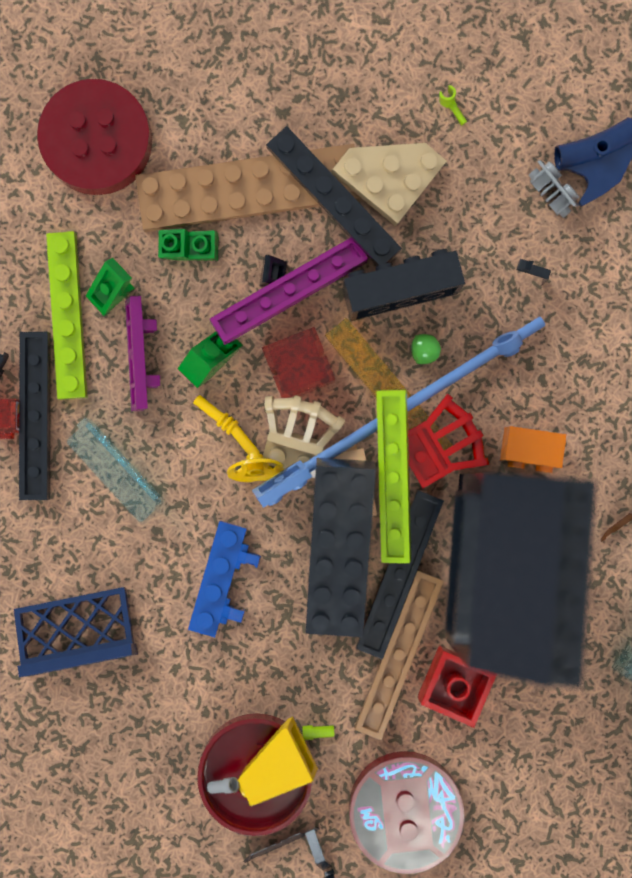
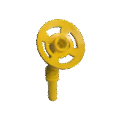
M201 395L196 397L193 404L217 422L216 425L221 427V430H226V434H232L248 454L246 460L239 461L227 469V476L230 479L239 482L267 481L284 470V465L281 462L263 458V455L260 454L256 446L240 428L237 420L234 421V418L232 416L229 417L227 412L222 413ZM269 463L275 464L276 466L272 468L269 466ZM241 465V468L236 471L235 468Z

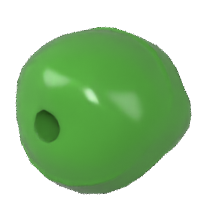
M419 334L415 335V338L412 340V357L416 364H430L440 356L441 347L433 335Z

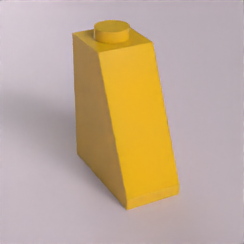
M293 717L288 718L249 762L238 779L240 792L247 798L250 806L314 780L318 767Z

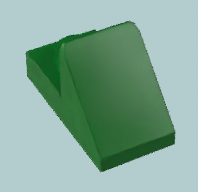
M111 258L103 264L88 290L86 298L105 316L135 289L130 283L132 277L114 258Z

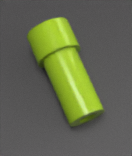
M334 725L302 726L304 740L334 737Z

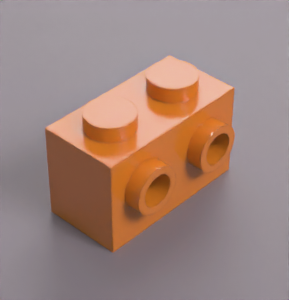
M514 426L505 427L500 461H507V467L524 469L525 464L536 466L535 471L552 473L553 468H562L567 434Z

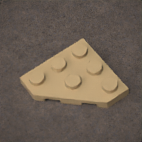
M426 143L349 148L332 169L331 173L396 226L446 163V160Z

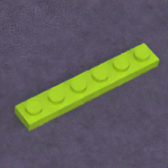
M74 231L46 233L57 399L88 398L77 236Z
M407 390L376 391L381 563H410L411 526Z

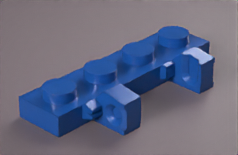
M219 521L188 630L215 638L219 623L226 624L228 619L242 622L245 609L239 610L229 605L231 598L227 596L235 568L240 569L241 563L251 564L258 568L261 556L247 552L249 545L243 544L247 528Z

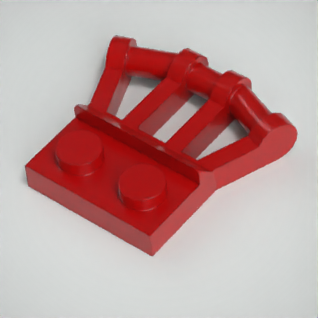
M448 393L426 421L408 430L409 467L422 488L427 487L454 470L489 465L488 458H485L482 440L484 435L481 429L477 430L472 421L474 417L471 412L467 413L453 402V397ZM444 409L457 418V420L435 433L430 428ZM462 426L467 437L443 450L438 439ZM472 444L473 460L450 462L448 456Z

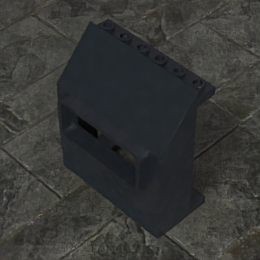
M493 473L459 474V486L454 500L445 637L468 668L551 688V686L582 688L597 481Z

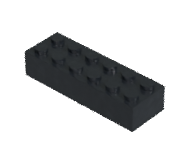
M331 458L316 459L305 634L363 637L376 475L374 461Z

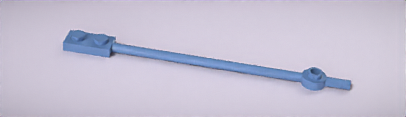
M538 317L517 331L507 332L497 337L492 342L493 346L407 399L408 411L496 356L504 355V357H510L518 353L519 347L523 344L522 340L545 327L544 320ZM377 418L305 463L299 460L254 488L252 491L262 507L274 505L283 498L284 494L305 486L307 480L313 477L311 472L316 469L317 458L333 459L377 431Z

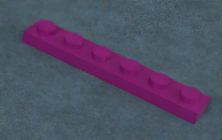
M349 238L211 317L210 323L223 344L226 345L366 264L368 257Z

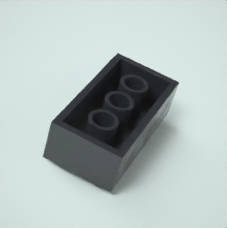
M440 249L432 252L431 257L421 259L420 256H413L403 260L404 264L393 266L392 263H385L377 266L376 271L365 273L364 270L349 273L348 278L344 279L342 290L350 321L457 295L466 284L457 250L448 252V249Z

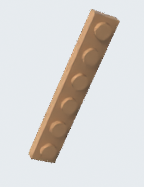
M417 570L384 657L379 663L354 727L356 731L382 740L444 583L442 579Z

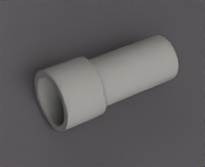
M235 777L212 781L208 783L207 789L210 794L235 793L239 789V781Z

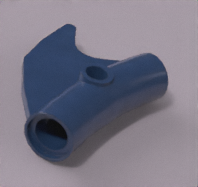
M627 117L595 135L555 146L554 160L558 171L565 170L576 173L587 181V188L578 202L579 206H584L601 197L622 180L632 159V118Z

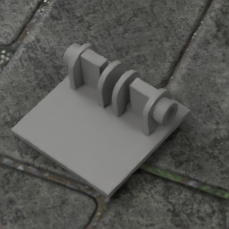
M539 160L538 163L543 169L541 171L538 168L533 170L528 175L531 178L529 182L538 192L551 181L553 182L540 195H545L556 186L558 190L545 201L548 203L561 192V195L549 205L557 216L560 214L564 218L572 211L569 208L571 204L574 207L579 206L576 202L579 195L570 184L567 183L563 186L558 180L562 174L553 163L549 161L545 164Z

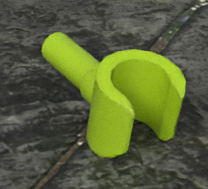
M449 85L448 93L451 97H444L440 91L439 102L443 107L450 108L462 126L467 121L455 102L456 90L453 86Z

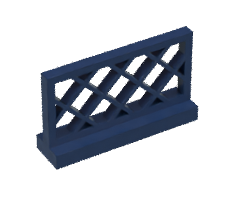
M126 587L14 609L21 664L18 666L19 678L138 655L137 645L134 643ZM120 595L121 606L114 615L104 608L103 605L109 596ZM102 598L99 603L94 601V599ZM84 601H89L96 606L88 620L75 612ZM74 604L71 609L66 605ZM59 606L69 612L60 625L48 618L53 609ZM47 609L44 614L39 612V610ZM100 610L112 618L104 631H101L91 623ZM33 612L41 618L32 631L24 626L22 614ZM121 613L123 614V620L119 618ZM72 616L84 623L76 637L63 629ZM45 621L57 629L48 642L36 635ZM116 621L125 627L126 639L115 641L107 635ZM88 627L100 634V637L92 646H87L79 640ZM60 633H63L72 640L69 647L63 652L58 651L52 646ZM34 638L45 647L38 657L28 658L27 646ZM104 638L110 641L107 643L100 644ZM76 644L82 647L78 649H73ZM48 650L53 652V654L45 655Z

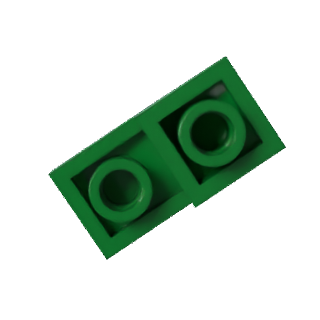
M186 229L159 230L158 258L166 260L218 261L219 233L215 230L188 232Z

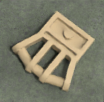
M295 395L294 398L274 399V396H266L265 411L268 416L270 431L263 458L281 462L284 465V469L299 460L305 463L323 452L324 446L340 430L345 419L330 413L321 406L320 402H306L301 400L302 397ZM291 409L286 429H279L276 410ZM298 411L310 414L304 436L293 433ZM317 417L329 425V428L319 440L311 438ZM316 469L311 472L312 478H315Z

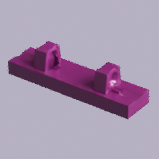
M129 296L125 301L131 411H144L148 409L147 388H158L161 386L160 375H146L143 333H155L157 331V320L142 319L141 296Z

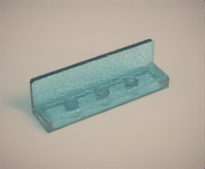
M84 418L77 424L79 430L67 440V444L136 520L143 522L165 500L91 419Z

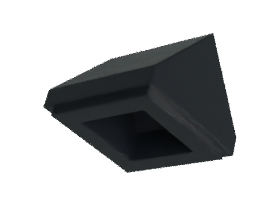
M265 255L262 263L260 286L265 287L285 276L287 261L271 255Z

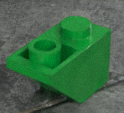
M215 331L190 349L178 370L196 388H199L211 379L243 344L235 339L224 345Z

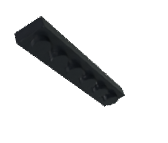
M288 126L283 128L266 144V148L377 266L388 263L401 251L402 248Z
M20 332L19 500H50L51 333Z
M419 490L416 491L410 506L411 562L388 563L364 624L363 637H359L356 649L383 659L444 500Z

